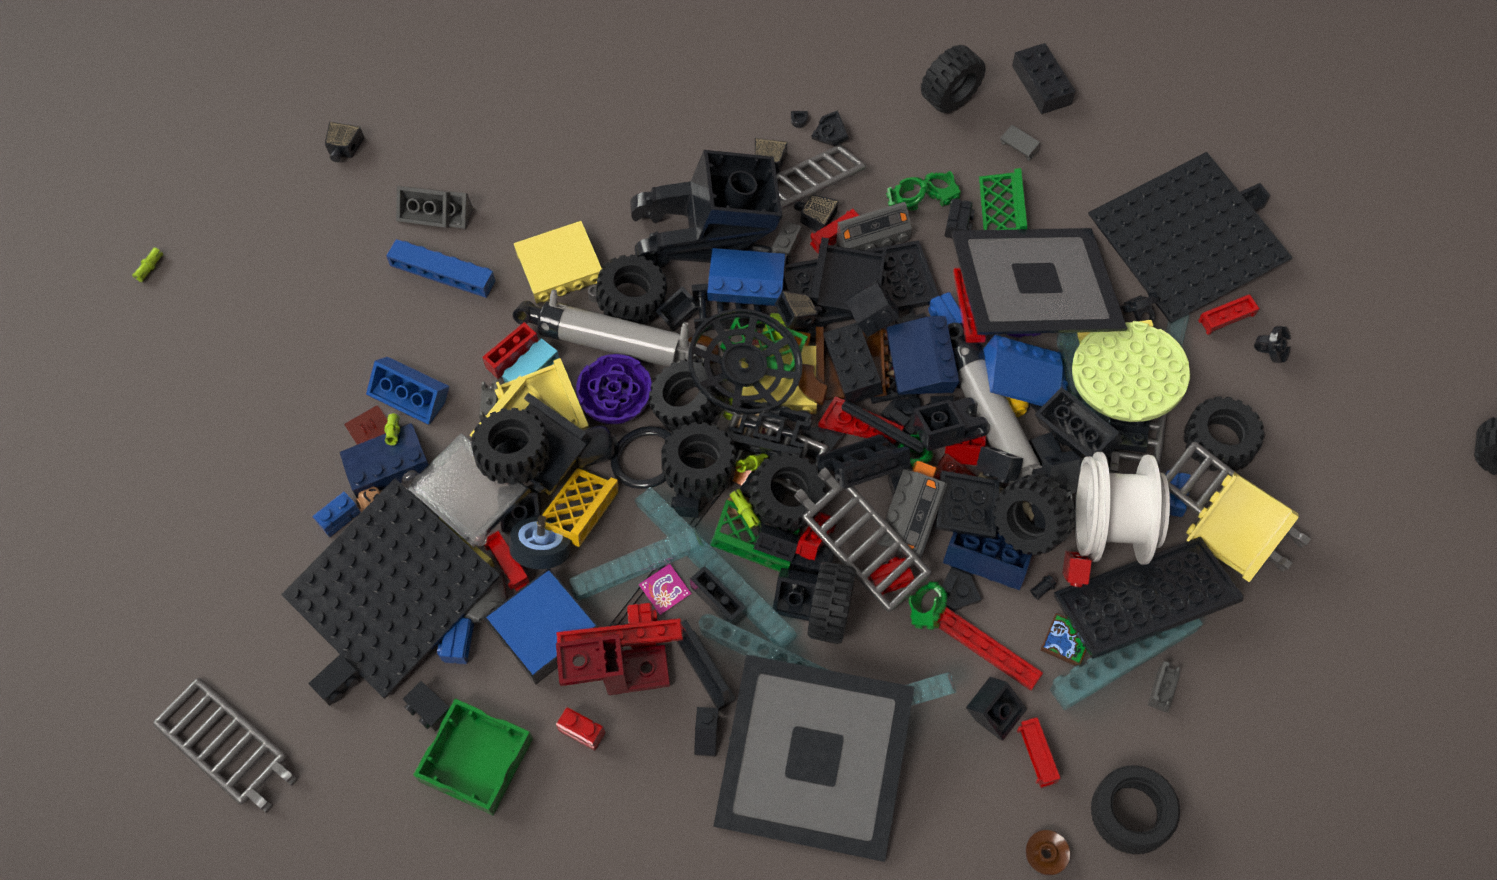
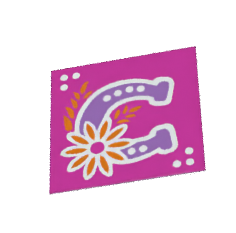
M670 564L638 584L660 615L692 594Z

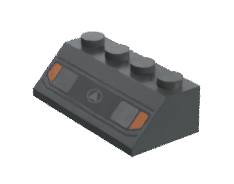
M902 202L838 222L837 246L863 251L906 242L910 239L912 230L906 203Z
M903 469L885 521L921 559L947 483L918 472ZM885 533L876 544L887 549L894 541ZM900 548L896 551V553L905 555Z

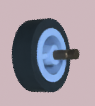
M541 515L524 519L512 528L509 551L512 558L525 567L550 569L561 565L567 560L570 553L571 539L545 529L546 522L554 523L557 521L550 518L546 519L545 516ZM562 526L564 530L569 531L566 526Z

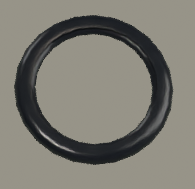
M653 426L640 427L627 433L617 442L618 446L614 447L615 453L611 458V469L618 481L634 489L653 488L666 482L662 473L651 479L635 480L627 476L620 465L621 453L630 442L648 435L666 439L667 436H671V433L666 429Z

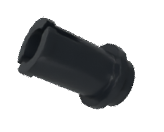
M1050 575L1047 577L1043 576L1042 581L1031 589L1030 592L1034 598L1039 600L1050 589H1055L1056 581Z

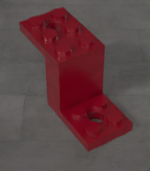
M619 634L556 643L560 686L603 680L608 696L670 687L665 645L624 651ZM577 657L585 659V663L582 666H575L573 664ZM650 664L653 669L649 673H643L641 671L642 666Z

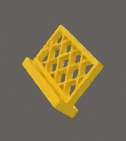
M577 468L543 513L546 519L555 516L557 522L554 523L546 522L545 529L571 539L573 545L580 547L618 494V480L612 477L606 480ZM578 476L587 479L585 482L576 483ZM601 484L603 487L602 489L593 490L592 485ZM589 486V492L580 494L579 488ZM576 489L577 495L566 496L567 491ZM593 496L594 500L592 502L583 503V498ZM579 500L581 505L573 507L569 505V502ZM566 503L567 508L556 510L558 504ZM583 510L584 514L582 516L573 517L572 512ZM570 514L571 519L560 521L559 515ZM573 524L574 527L569 532L564 530L562 526Z

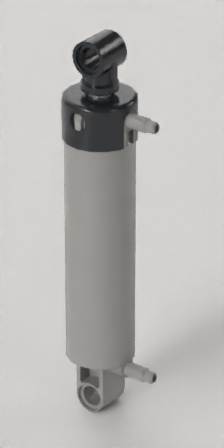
M555 289L551 290L550 300H547L542 307H536L532 302L525 300L521 302L512 314L515 322L520 325L523 323L537 325L539 335L626 355L634 359L670 367L673 362L679 363L680 360H688V350L691 342H688L689 328L687 322L682 324L681 334L559 303L557 302L558 295ZM696 344V347L707 350V347ZM694 354L693 359L698 360V362H704V358H699Z
M953 322L948 324L959 385L966 398L971 397L976 401L977 411L975 417H985L990 424V430L985 435L989 446L1024 458L1019 478L1025 475L1031 476L1033 469L1042 468L1007 397L990 392L984 348H982L979 342L966 343L963 327L959 323ZM954 333H958L955 337L951 336Z

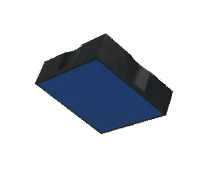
M551 569L545 570L484 616L488 627L501 643L512 652L518 664L535 685L558 668L556 632L599 627Z

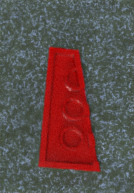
M836 396L818 424L820 428L863 438H870L880 434L893 445L897 442L844 412L841 407L845 400ZM867 411L903 431V426Z

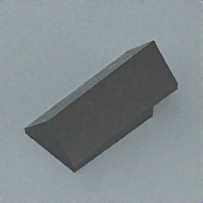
M397 186L396 221L466 229L473 211V206L467 193Z

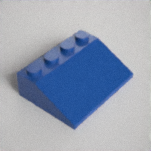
M712 248L707 292L708 301L776 306L775 302L781 294L783 287L785 254Z
M994 335L984 347L991 393L1043 406L1061 388L1063 364L1060 353Z

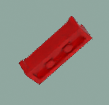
M854 209L846 211L845 215L819 231L812 232L810 235L812 240L810 246L819 254L822 237L829 238L828 245L833 246L837 242L838 222L857 217L859 214Z
M1249 294L1202 313L1198 322L1202 323L1206 329V334L1210 335L1213 331L1250 316L1254 317L1260 308Z
M819 512L814 520L822 526L831 516ZM836 524L826 532L828 535L834 532ZM810 526L799 539L796 553L809 560H815L817 552L824 542Z
M496 531L484 538L486 541L484 548L486 551L491 550L510 581L508 583L509 588H514L518 592L529 583V579L520 564L512 558L509 547L500 532Z
M1038 717L1022 721L1017 733H1021L1038 778L1036 784H1039L1040 788L1057 784L1060 776Z

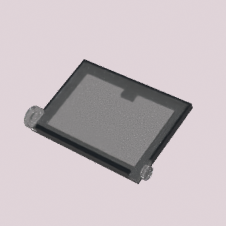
M461 433L420 474L415 470L408 471L402 478V485L475 548L477 545L482 546L486 543V536L531 490L521 481L516 482L515 485L505 482L504 485L499 484L497 480L493 482L487 476H483L475 462L471 446L472 441Z

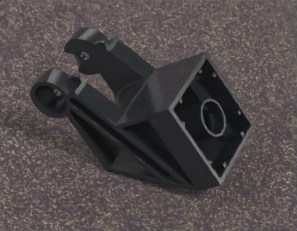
M703 150L691 181L652 187L651 192H642L633 196L630 200L631 217L635 222L645 217L651 219L653 223H657L662 220L665 214L686 216L689 224L687 229L650 233L649 238L640 240L634 246L635 257L643 256L646 260L653 261L655 266L658 265L660 268L666 266L670 260L711 263L712 248L744 250L774 231L782 218L774 157Z

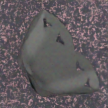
M492 567L496 572H499L500 578L462 618L471 619L473 623L485 622L484 616L492 608H496L506 601L505 578L500 568Z

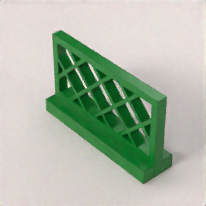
M1021 168L1014 169V173L979 176L983 229L987 230L991 223L998 226L995 230L1027 229ZM1005 179H1011V183L1008 186L1003 185L1001 182ZM991 181L994 184L987 188L983 185V182ZM997 186L1003 189L999 195L993 191ZM1006 192L1013 195L1009 200L1002 197ZM989 194L995 197L991 203L985 200ZM998 200L1004 203L1000 209L994 206ZM1008 206L1014 209L1010 215L1004 212ZM990 208L996 211L992 217L986 214ZM1000 214L1006 218L1002 223L995 220ZM1011 221L1016 224V228H1007L1005 225Z
M735 318L730 330L736 329L737 325L738 329H748V325L741 327L739 323L741 318ZM766 324L768 331L762 332L761 334L764 336L770 334L771 339L775 344L779 340H774L772 332H775L776 330L770 329V327ZM787 328L793 337L802 339L799 345L802 353L808 336ZM742 335L743 340L740 341V342H737V343H744V342H745V337H744V335ZM758 340L761 351L768 348L767 345L762 346L761 341ZM721 343L720 348L722 352H725L726 347ZM791 348L780 353L781 356L792 353ZM775 356L767 357V368L777 370ZM794 356L791 365L783 363L784 371L794 370Z
M726 499L710 546L780 572L781 568L788 569L791 562L754 549L752 543L755 541V536L742 515L738 514V516L730 519L727 513L728 507L736 509V511H738V508L734 502ZM741 519L745 528L737 531L732 522ZM729 524L733 533L729 535L720 532L721 527ZM799 529L793 531V534L798 536ZM747 531L751 540L745 542L740 538L739 534Z

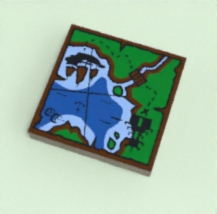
M1056 613L1040 651L1079 667L1086 648L1068 619Z

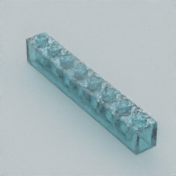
M1196 619L1179 626V629L1173 628L1160 633L1163 637L1162 639L1155 635L1139 641L1145 644V649L1141 648L1137 642L1093 660L1089 658L1086 661V665L1082 667L1077 665L1069 671V675L1065 677L1060 675L1052 681L1053 685L1050 691L1065 711L1194 634L1201 628L1203 623L1200 619ZM1121 652L1127 653L1130 658H1124ZM1104 662L1111 663L1113 668H1107ZM1087 672L1094 673L1096 679L1090 678L1087 675ZM1070 682L1077 683L1079 689L1071 687Z

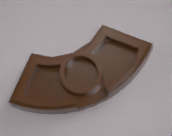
M803 364L798 387L806 398L814 403L823 405L828 387L815 378L814 365Z

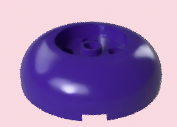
M621 354L601 356L597 358V361L589 366L587 365L581 371L576 383L577 399L584 412L594 420L605 424H622L639 416L647 407L650 401L649 392L652 391L650 389L652 385L651 377L641 363L630 356ZM626 383L629 385V388L624 389L622 385Z

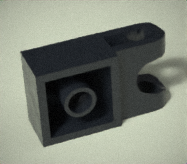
M971 397L953 402L949 399L918 407L913 411V427L927 451L983 437L990 430V424L985 417H972L977 411V403Z

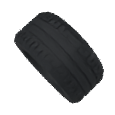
M1128 765L1117 768L1115 771L1113 770L1098 785L1091 801L1092 821H1094L1093 824L1096 826L1098 834L1111 847L1127 854L1139 855L1155 851L1172 837L1180 821V804L1178 803L1179 799L1174 792V788L1158 772L1156 773L1155 770H1150L1148 767L1145 768V766ZM1124 788H1134L1150 797L1157 812L1155 827L1147 832H1136L1120 823L1113 809L1115 793Z

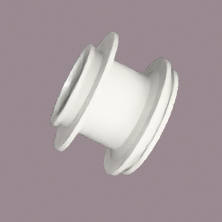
M1096 452L1093 457L1086 456L1080 467L1075 499V535L1080 555L1088 556L1092 562H1098L1102 557L1106 542L1133 543L1137 561L1143 565L1149 564L1156 548H1160L1163 545L1168 530L1170 495L1165 474L1159 473L1158 464L1153 455H1144L1142 457L1136 474L1109 473L1107 459L1103 452Z

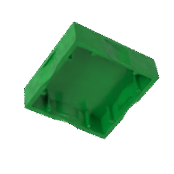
M454 699L440 725L435 740L427 748L413 776L419 782L493 816L533 737L530 731L505 720L493 718L476 707Z

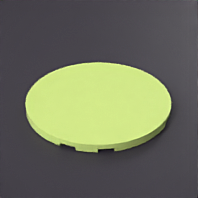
M1137 321L1132 323L1125 322L1127 331L1090 332L1075 351L1072 364V376L1075 387L1088 405L1099 413L1113 419L1140 422L1163 416L1179 404L1188 388L1190 370L1189 361L1183 348L1172 336L1162 329L1158 330L1148 326L1149 324Z

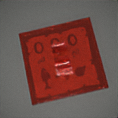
M378 405L344 425L358 445L385 434L384 430L387 419Z

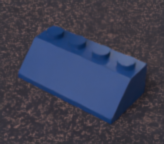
M384 357L374 361L366 395L429 425L445 404L450 386L392 358Z

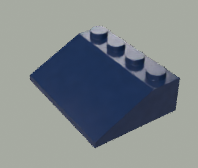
M946 316L924 317L886 328L898 394L954 392L959 383Z
M412 423L400 427V433L397 437L398 441H396L395 445L386 444L385 433L340 452L346 476L356 498H358L360 491L371 487H377L380 491L384 490L394 479L402 483L415 478L429 465Z
M996 526V537L994 539L953 532L943 563L1020 590L1032 554L1027 555L1022 553V550L1017 551L1013 549V545H1008L1004 541V536H1000L998 532L999 527Z

